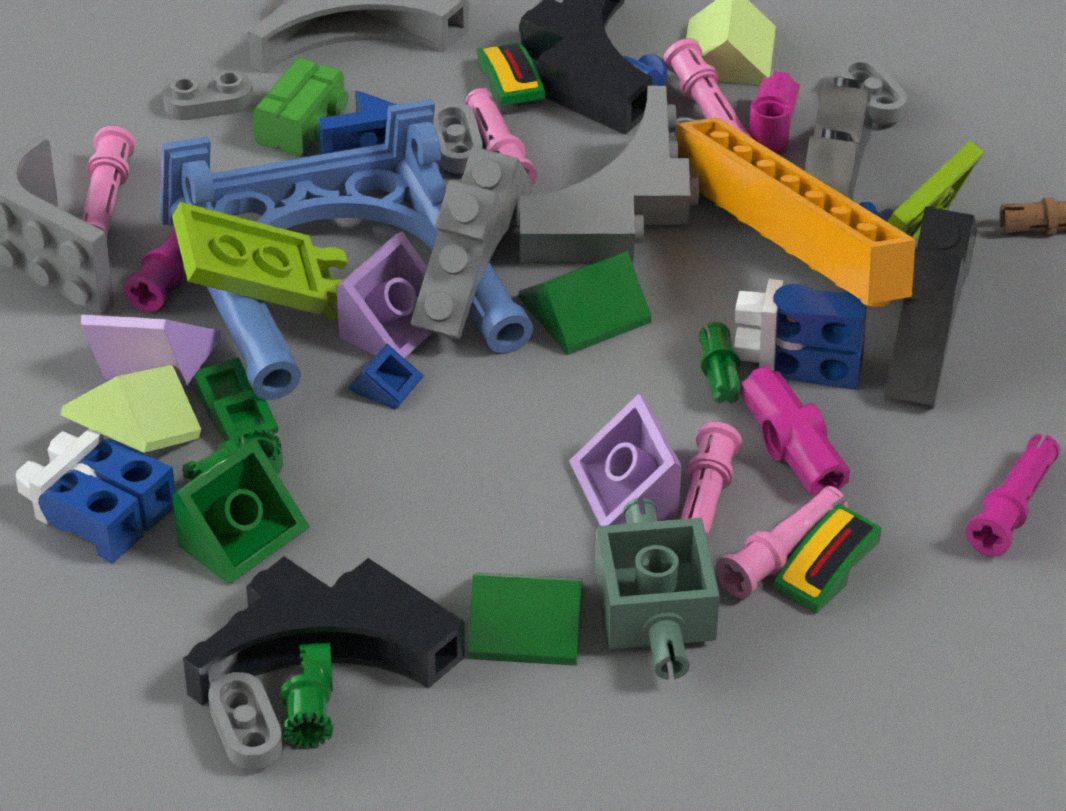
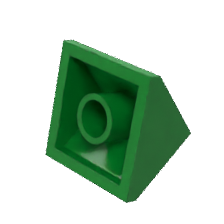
M628 251L596 261L519 291V299L567 355L651 323V313Z
M256 438L250 440L172 494L178 546L226 583H232L310 527Z
M485 572L473 574L468 659L577 665L583 578Z

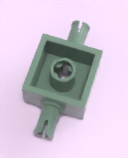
M637 498L629 501L624 506L623 514L627 524L596 526L594 572L608 647L610 650L651 646L655 674L659 678L669 680L667 662L670 661L674 679L684 676L690 668L684 643L714 641L717 638L719 591L702 518L658 521L656 504L648 498H643L645 515H642Z

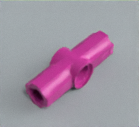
M769 366L753 370L751 375L741 383L740 396L761 425L762 438L769 455L776 461L785 459L810 495H818L827 486L840 490L849 483L850 469L827 439L826 424L819 409L811 403L803 405L779 371H773Z

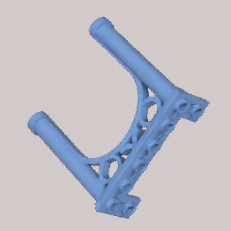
M432 99L388 106L385 144L217 173L210 172L211 141L208 136L161 144L160 221L162 225L169 224L170 227L174 226L172 215L180 202L229 215L257 213L261 217L256 222L282 229L314 220L358 218L379 221L406 230L421 239L432 250L438 233L435 225L446 192V186L436 162L441 160V147L438 133L433 125L435 103ZM379 189L390 193L382 199L360 194ZM404 201H409L414 210L403 206ZM489 262L477 288L469 314L492 351L496 353H510L521 348L530 339L533 332V324L525 310L513 302ZM207 287L247 366L246 376L254 393L264 400H276L290 394L299 384L301 372L265 302Z

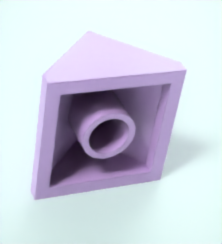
M402 231L395 234L337 285L339 338L375 356L388 343L405 358L433 333L414 328L410 324L427 265Z
M85 314L81 316L82 329L104 379L109 380L120 375L173 365L181 385H188L220 341L221 331L166 319Z
M639 393L569 460L600 526L627 524L623 514L624 506L629 501L637 498L642 515H645L643 498H648L656 504L658 521L679 518L682 466L647 398Z

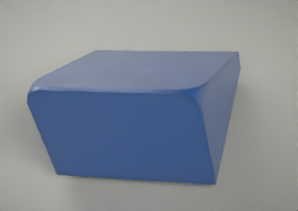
M387 343L348 388L358 395L397 409L424 375Z

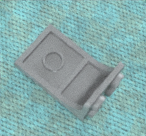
M38 136L0 164V264L12 268L33 279L37 284L46 286L69 298L76 305L84 306L99 315H103L114 306L106 232L58 208L50 142Z

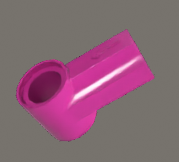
M774 71L770 77L762 79L757 98L751 103L748 133L755 141L779 155L788 148L790 126L799 97L800 84L794 82L789 73Z

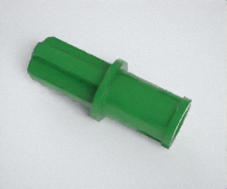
M711 322L707 324L710 333L709 339L707 330L704 327L700 329L698 334L703 351L701 370L709 378L714 400L718 403L727 400L732 404L738 400V391L741 389L738 376L740 357L732 349L728 327L720 322Z

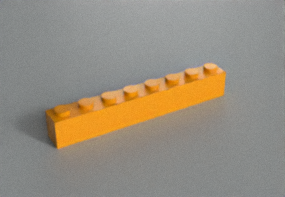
M718 117L677 123L676 141H678V158H689L690 177H698L699 193L715 202L716 206L724 208L736 216L740 222L746 223L760 232L762 237L772 240L784 248L786 253L796 256L808 264L810 269L820 272L835 282L837 287L845 289L859 298L864 305L884 307L890 305L891 300L912 297L915 255L914 238Z

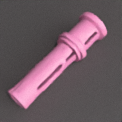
M686 38L671 45L666 50L663 60L667 65V69L675 72L679 78V88L683 95L698 104L706 119L718 117L752 138L740 122L739 117L725 95L719 89V75L713 66L707 65L701 56L702 49L699 43L694 39Z
M485 88L471 91L466 97L465 104L474 111L486 150L518 158L532 180L533 186L537 179L536 168L530 160L525 158L526 150L523 142L518 137L511 135L492 93H487L488 90Z
M118 126L103 127L97 131L93 143L96 153L90 158L87 165V173L91 182L81 219L106 232V240L108 238L109 224L117 198L118 187L125 183L128 178L129 165L127 164V159L132 156L136 146L132 134Z
M709 422L702 425L698 430L696 443L699 448L697 455L692 457L688 464L687 474L691 485L680 518H702L707 540L720 493L730 485L733 478L732 458L739 453L742 444L739 432L732 426L722 422Z
M832 486L825 487L818 495L769 532L757 531L746 539L745 547L735 554H726L717 560L715 566L716 575L724 589L736 598L746 599L755 592L757 583L766 576H776L779 574L788 560L787 557L798 548L813 528L833 509L831 505L844 495L837 488ZM847 500L842 501L840 503L844 507L848 508Z

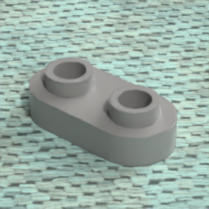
M853 57L845 60L840 65V78L862 81L861 89L870 91L869 115L874 123L890 125L904 118L908 94L879 62L867 57Z
M225 70L220 73L194 77H178L169 82L162 92L165 112L170 117L179 120L238 113L246 110L253 102V89L250 78L234 70Z
M444 102L436 105L433 125L438 133L441 147V160L437 163L446 171L454 174H464L472 146L483 149L474 111L468 105L460 102Z
M243 672L228 673L216 679L211 685L208 694L210 713L228 758L236 766L247 770H258L272 765L282 753V731L262 683L255 676Z

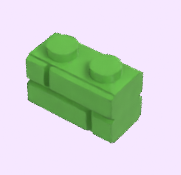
M298 57L253 110L254 138L257 143L273 149L280 147L283 152L300 157L313 141L320 142L318 119L342 115L347 107L348 92L344 90V74H342L340 69L323 64L321 67H318L316 62Z

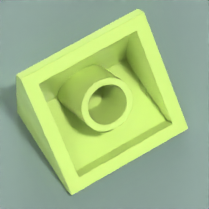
M715 0L689 19L686 38L694 39L699 43L702 49L701 56L707 65L713 66L719 75L718 82L760 86L762 79L770 77L776 26L749 0Z
M173 365L116 376L63 405L60 414L67 419L144 453L199 439L201 427Z

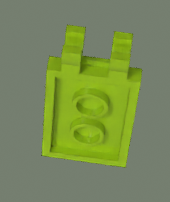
M969 141L899 206L887 222L916 241L920 235L925 206L948 210L985 152L972 141Z
M183 202L178 204L172 219L188 282L319 315L322 312L326 318L338 322L337 285L344 279L334 280L332 271L327 268L336 267L344 269L348 260L344 249L313 246L309 235Z

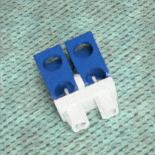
M768 279L766 293L739 291L735 308V323L761 326V330L737 328L734 350L739 355L741 361L759 363V368L769 366L771 370L779 371L783 378L788 380L858 390L864 356L867 305H864L859 298L848 291L847 293L813 290L802 284L783 286L784 280Z
M90 428L80 437L62 431L50 442V446L47 449L50 463L44 467L34 461H27L15 474L18 492L32 501L37 520L47 525L51 523L62 531H72L96 545L97 555L111 563H115L144 536L143 529L149 531L174 508L172 494L176 492L172 466L111 439L103 440V434Z

